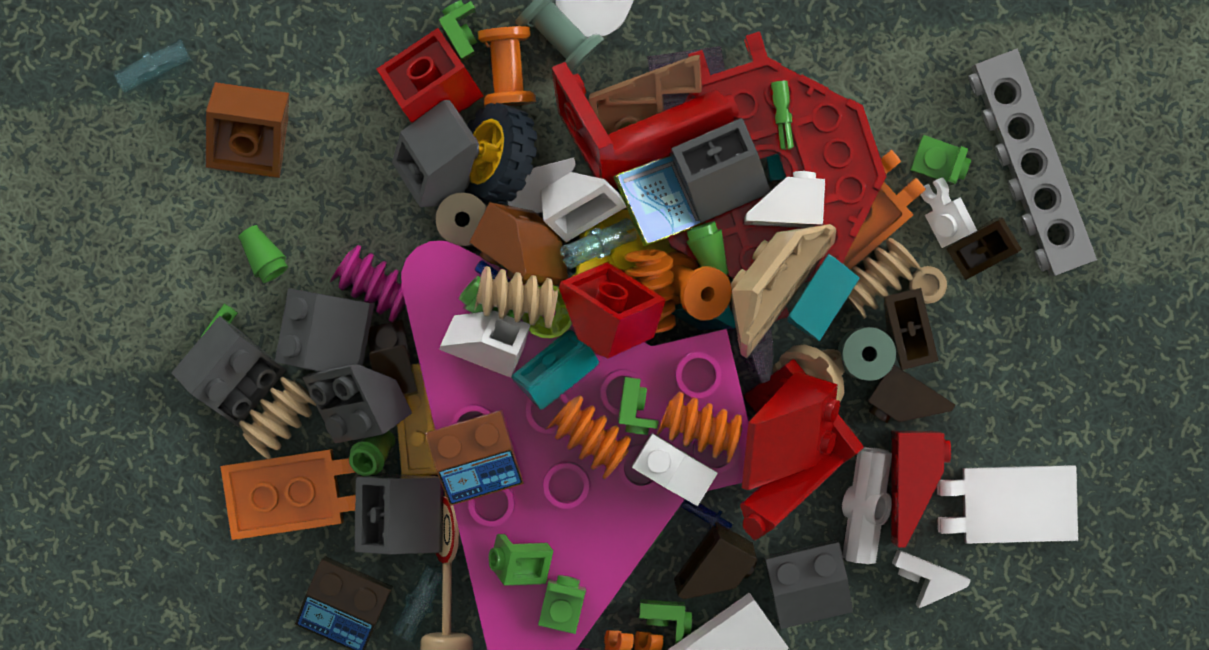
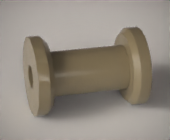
M455 193L448 196L441 202L436 212L435 220L438 232L447 242L463 248L473 247L474 245L469 242L487 206L478 197L469 193ZM463 214H468L470 217L468 225L460 227L458 224L459 217Z

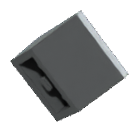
M443 100L400 132L392 163L419 207L439 206L448 196L455 193H464L468 189L472 165L479 153V143L450 100Z
M742 118L671 149L670 155L700 223L770 193L758 152Z
M219 316L171 374L191 395L239 427V422L241 420L244 421L248 417L249 411L259 404L261 398H264L286 372V369L279 363H276L270 355L244 333Z
M358 364L309 373L302 377L309 390V395L315 402L334 443L383 435L412 414L397 380Z
M390 473L356 477L355 552L388 555L442 552L443 487L439 477Z

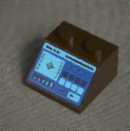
M325 556L321 559L308 588L295 625L350 650H365L393 586Z

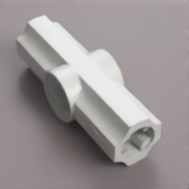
M864 447L857 454L853 485L846 491L842 502L843 514L848 518L842 555L846 561L864 564L876 563L881 526L888 520L892 508L891 497L886 493L892 453H889L888 450Z

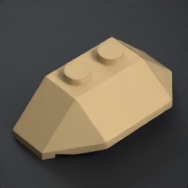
M827 224L776 232L770 242L764 240L757 247L752 257L755 261L747 271L741 269L731 283V288L733 289L732 309L740 354L747 358L834 244L836 228Z

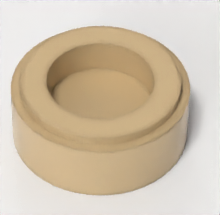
M921 267L923 272L917 269L912 273L913 280L909 281V290L921 288L925 304L935 303L946 292V278L935 267Z

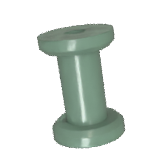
M534 0L518 16L515 23L518 26L535 27L563 55L571 73L574 72L604 42V38L600 34H593L587 38L553 3L555 0Z
M860 327L850 330L842 337L837 348L841 352L845 373L856 379L866 381L880 379L890 372L896 360V349L892 339L884 331L877 328ZM868 347L870 350V357L867 360H864L862 357V351L864 348Z

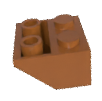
M489 202L469 242L482 251L480 254L481 258L491 264L502 265L508 269L506 275L511 279L516 272L521 273L523 284L527 283L531 275L537 277L539 286H542L546 278L552 279L553 285H560L561 281L569 278L561 237L543 221L541 215L533 210Z

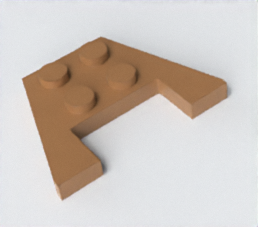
M700 55L688 57L590 93L589 103L606 133H613L665 111L663 94L701 93ZM653 160V161H651V162H648V163H646V164H643V165H641V166H639V167H643V166H646V165H648V164H651V163H653L655 160Z

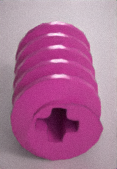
M357 245L342 260L330 282L340 276L338 287L342 291L353 285L351 292L353 298H358L365 292L364 302L373 304L378 301L376 312L379 315L391 309L389 321L393 323L406 306L402 282L400 284L397 282L399 270L395 269L389 275H385L387 263L383 261L376 267H373L374 254L370 253L363 259H360L361 246Z

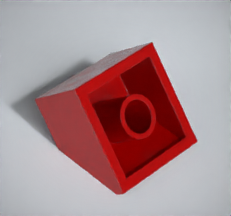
M439 28L376 69L411 123L443 100H450L459 113L484 96Z
M606 262L563 280L559 285V291L578 340L592 348V351L597 355L609 359L654 338L666 299L610 263Z

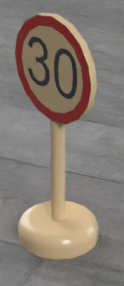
M443 496L442 552L435 553L438 560L442 563V632L424 635L420 641V650H473V640L468 634L451 632L452 561L458 549L459 528L454 507L449 505L446 496Z

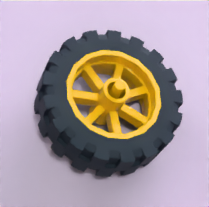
M489 103L485 105V109H479L475 113L476 118L470 120L467 125L478 140L479 153L477 158L474 159L469 175V187L465 190V193L478 197L486 205L489 202L506 205V201L512 202L517 197L516 193L518 190L522 191L526 185L525 179L527 175H530L533 165H531L532 158L536 157L537 147H534L537 133L532 128L534 126L532 118L527 117L528 113L500 103Z

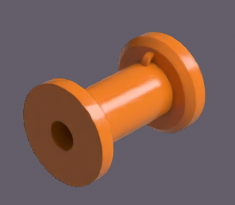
M499 27L478 31V40L490 48L494 93L486 95L483 99L484 107L489 103H500L507 106L536 103V95L532 91H524L520 41L528 39L530 27Z
M673 251L667 253V255L673 258V267L670 271L674 273V281L670 285L674 287V296L671 299L675 304L681 303L684 310L690 316L699 320H711L721 315L727 308L732 294L731 283L726 274L710 266L699 268L694 259L681 252Z

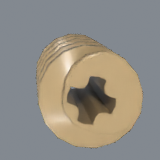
M892 238L886 240L889 252L879 247L874 250L877 262L869 257L863 259L866 271L856 266L851 269L860 279L847 300L863 319L867 317L863 306L866 304L876 310L878 305L875 296L879 295L882 298L888 296L887 286H891L899 291L902 289L898 279L900 276L909 281L913 280L910 271L912 266L923 272L909 251Z
M485 266L480 277L475 309L479 304H482L484 316L488 317L493 308L497 307L499 319L503 320L509 310H513L514 321L518 323L524 313H528L530 325H535L539 317L544 316L545 327L550 328L555 313L559 287L554 291L552 279L546 278L541 288H538L537 277L531 275L527 283L523 285L522 276L519 272H516L511 281L508 282L506 270L500 269L495 279H492L490 267Z
M281 377L280 381L285 390L282 392L271 388L270 392L274 398L273 402L261 398L259 402L264 412L261 414L252 409L249 411L254 421L252 425L242 420L239 422L244 432L242 434L244 438L267 459L271 458L267 447L274 450L281 448L277 436L285 439L291 437V432L287 425L295 428L302 426L297 414L310 417L312 411L308 403L316 406L309 395V391L296 380L292 381Z

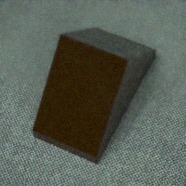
M1002 217L992 219L979 227L976 232L946 248L965 280L1022 250Z
M917 288L884 296L887 334L895 345L896 358L901 370L939 361L922 289Z

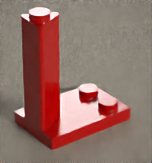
M566 62L551 67L559 116L594 177L605 179L614 189H618L617 175L670 154L672 148L733 122V117L739 115L737 104L732 95L723 96L716 89L607 134L585 97L586 89L578 73L573 75Z
M793 358L743 396L757 413L796 371L803 374L806 373ZM839 414L833 422L832 432L836 433V442L829 455L825 454L817 465L812 468L760 486L740 504L744 516L743 528L753 540L759 539L774 529L843 463L857 455L864 448L863 444Z

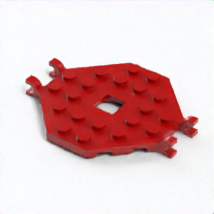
M760 31L745 36L744 43L752 62L710 75L703 50L688 54V57L700 55L701 93H689L685 102L716 89L723 96L731 94L739 111V115L733 117V122L740 118L743 119L760 159L778 154L786 177H793V172L809 171L816 173V179H825L823 225L831 224L836 228L835 242L804 283L812 280L828 254L843 264L887 177L863 105L850 98L847 99L829 90L828 87L803 74L800 75L769 58ZM776 81H788L790 96L789 112L792 114L793 122L791 123L794 147L792 149L787 147V150L780 148L778 125L775 122L777 109L773 104L771 83ZM667 154L665 156H662L658 159H655L654 162L670 157L671 155ZM762 197L703 223L667 236L670 248L697 261L686 243L689 240L686 231L715 221L717 228L722 229L726 264L729 271L726 276L734 279L741 269L747 271L755 260L752 259L753 254L762 241L770 242L776 232L801 228L744 225L746 213L764 198ZM787 306L775 321L789 316Z

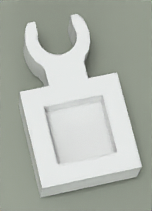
M941 177L933 181L937 194L933 193L930 185L927 184L924 186L926 190L921 194V197L933 209L925 217L941 248L976 232L977 229L961 197L951 201L948 184Z

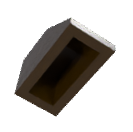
M893 365L890 372L877 381L865 399L866 402L872 405L869 412L885 423H888L891 418L902 422L950 412L955 407L954 403L896 365Z
M715 522L674 578L678 596L682 599H689L737 588L742 579L750 577L755 570L757 556L753 542Z

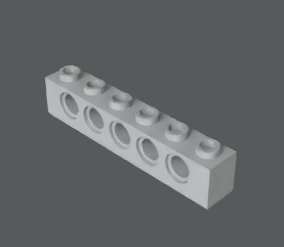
M1018 48L973 65L971 67L973 74L968 76L975 96L981 95L986 109L982 110V117L988 131L995 130L1000 144L995 145V151L1002 167L1006 165L1009 167L1013 178L1008 180L1009 189L1014 200H1021L1026 214L1021 216V220L1029 237L1035 236L1039 249L1035 250L1034 254L1042 272L1047 270L1049 276H1056L1096 261V255ZM1004 84L1012 90L1013 98L1009 104H1001L996 100L994 91L997 85ZM1012 119L1022 121L1026 127L1025 136L1021 140L1012 138L1008 133V124ZM1025 154L1035 156L1039 162V169L1034 175L1025 173L1021 167V160ZM1039 189L1047 190L1052 196V204L1047 210L1038 208L1034 202L1035 193ZM1053 224L1060 225L1065 231V239L1060 245H1055L1048 239L1047 232Z

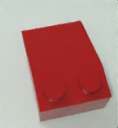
M796 371L748 422L741 488L751 490L817 465L825 454L829 455L832 452L836 442V433L832 432L833 422L836 420L840 409V401L836 400L838 384Z
M891 431V543L898 548H906L944 473V463H950L951 442L944 439V433L939 431Z

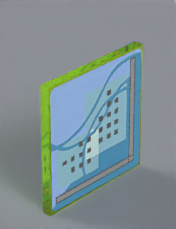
M671 155L613 176L644 247L705 223H700Z

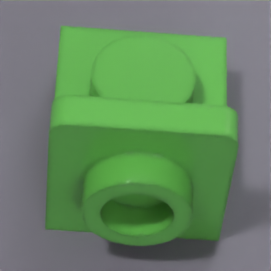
M459 0L442 10L444 17L438 20L463 62L475 55L472 46L477 41L468 25L459 26L458 21L474 13L476 10L471 1L463 4Z
M922 135L910 171L935 180L942 177L947 184L954 185L958 178L964 180L971 163V159L966 157L968 148L963 146L957 147Z
M624 376L618 423L626 425L625 432L648 435L649 428L658 429L659 421L636 417L637 410L644 411L647 388L640 387V378Z
M497 534L494 548H491L489 552V566L504 586L546 584L553 549L548 543L512 544L505 534Z
M558 575L557 581L549 579L538 623L539 626L576 634L586 593V588L579 586V579L564 575Z
M640 599L639 618L646 619L647 625L669 626V620L676 621L675 643L680 642L684 634H691L692 612H685V602Z

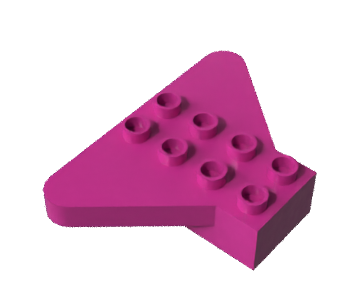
M447 241L427 242L416 247L406 258L401 271V282L435 429L502 410L524 481L522 485L453 505L487 650H576L685 500L632 468L633 462L650 434L654 433L656 435L658 429L649 428L648 435L625 432L626 425L618 423L624 376L640 378V387L647 388L644 411L637 410L636 417L658 420V428L669 401L679 391L684 394L683 405L685 406L693 397L698 398V411H701L707 403H711L713 405V417L721 409L727 410V422H730L735 415H741L743 429L729 464L727 463V451L723 450L715 459L712 457V445L710 444L702 453L698 452L697 439H694L688 447L683 446L682 433L673 442L669 441V428L667 427L658 436L718 473L707 491L742 483L749 421L727 329L711 331L652 346L643 342L609 359L595 353L599 360L598 366L541 410L518 387L512 378L439 350L454 315L471 313L463 308L465 304L458 299L463 290L476 276L481 277L485 266L490 267L492 279H495L500 269L503 268L491 264L480 256ZM507 276V281L510 282L511 278ZM571 325L569 329L575 333L574 327ZM529 331L524 350L513 374L560 336L552 339L540 338ZM579 395L583 397L580 410L591 405L595 407L592 420L603 415L607 417L604 430L615 425L619 427L616 440L626 435L631 437L628 447L629 452L605 480L602 477L606 466L602 465L595 470L590 468L594 459L593 455L580 460L578 457L582 449L581 445L568 450L569 435L556 440L557 425L545 430L564 405ZM505 534L512 544L548 543L553 549V555L546 584L504 586L489 566V552L491 548H494L496 535ZM558 575L577 578L580 580L579 586L586 588L576 634L538 625L549 579L557 581Z

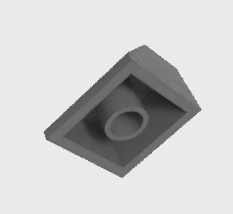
M288 288L275 362L316 371L351 364L363 366L374 304Z
M836 539L763 556L780 629L853 612L848 578L840 544Z

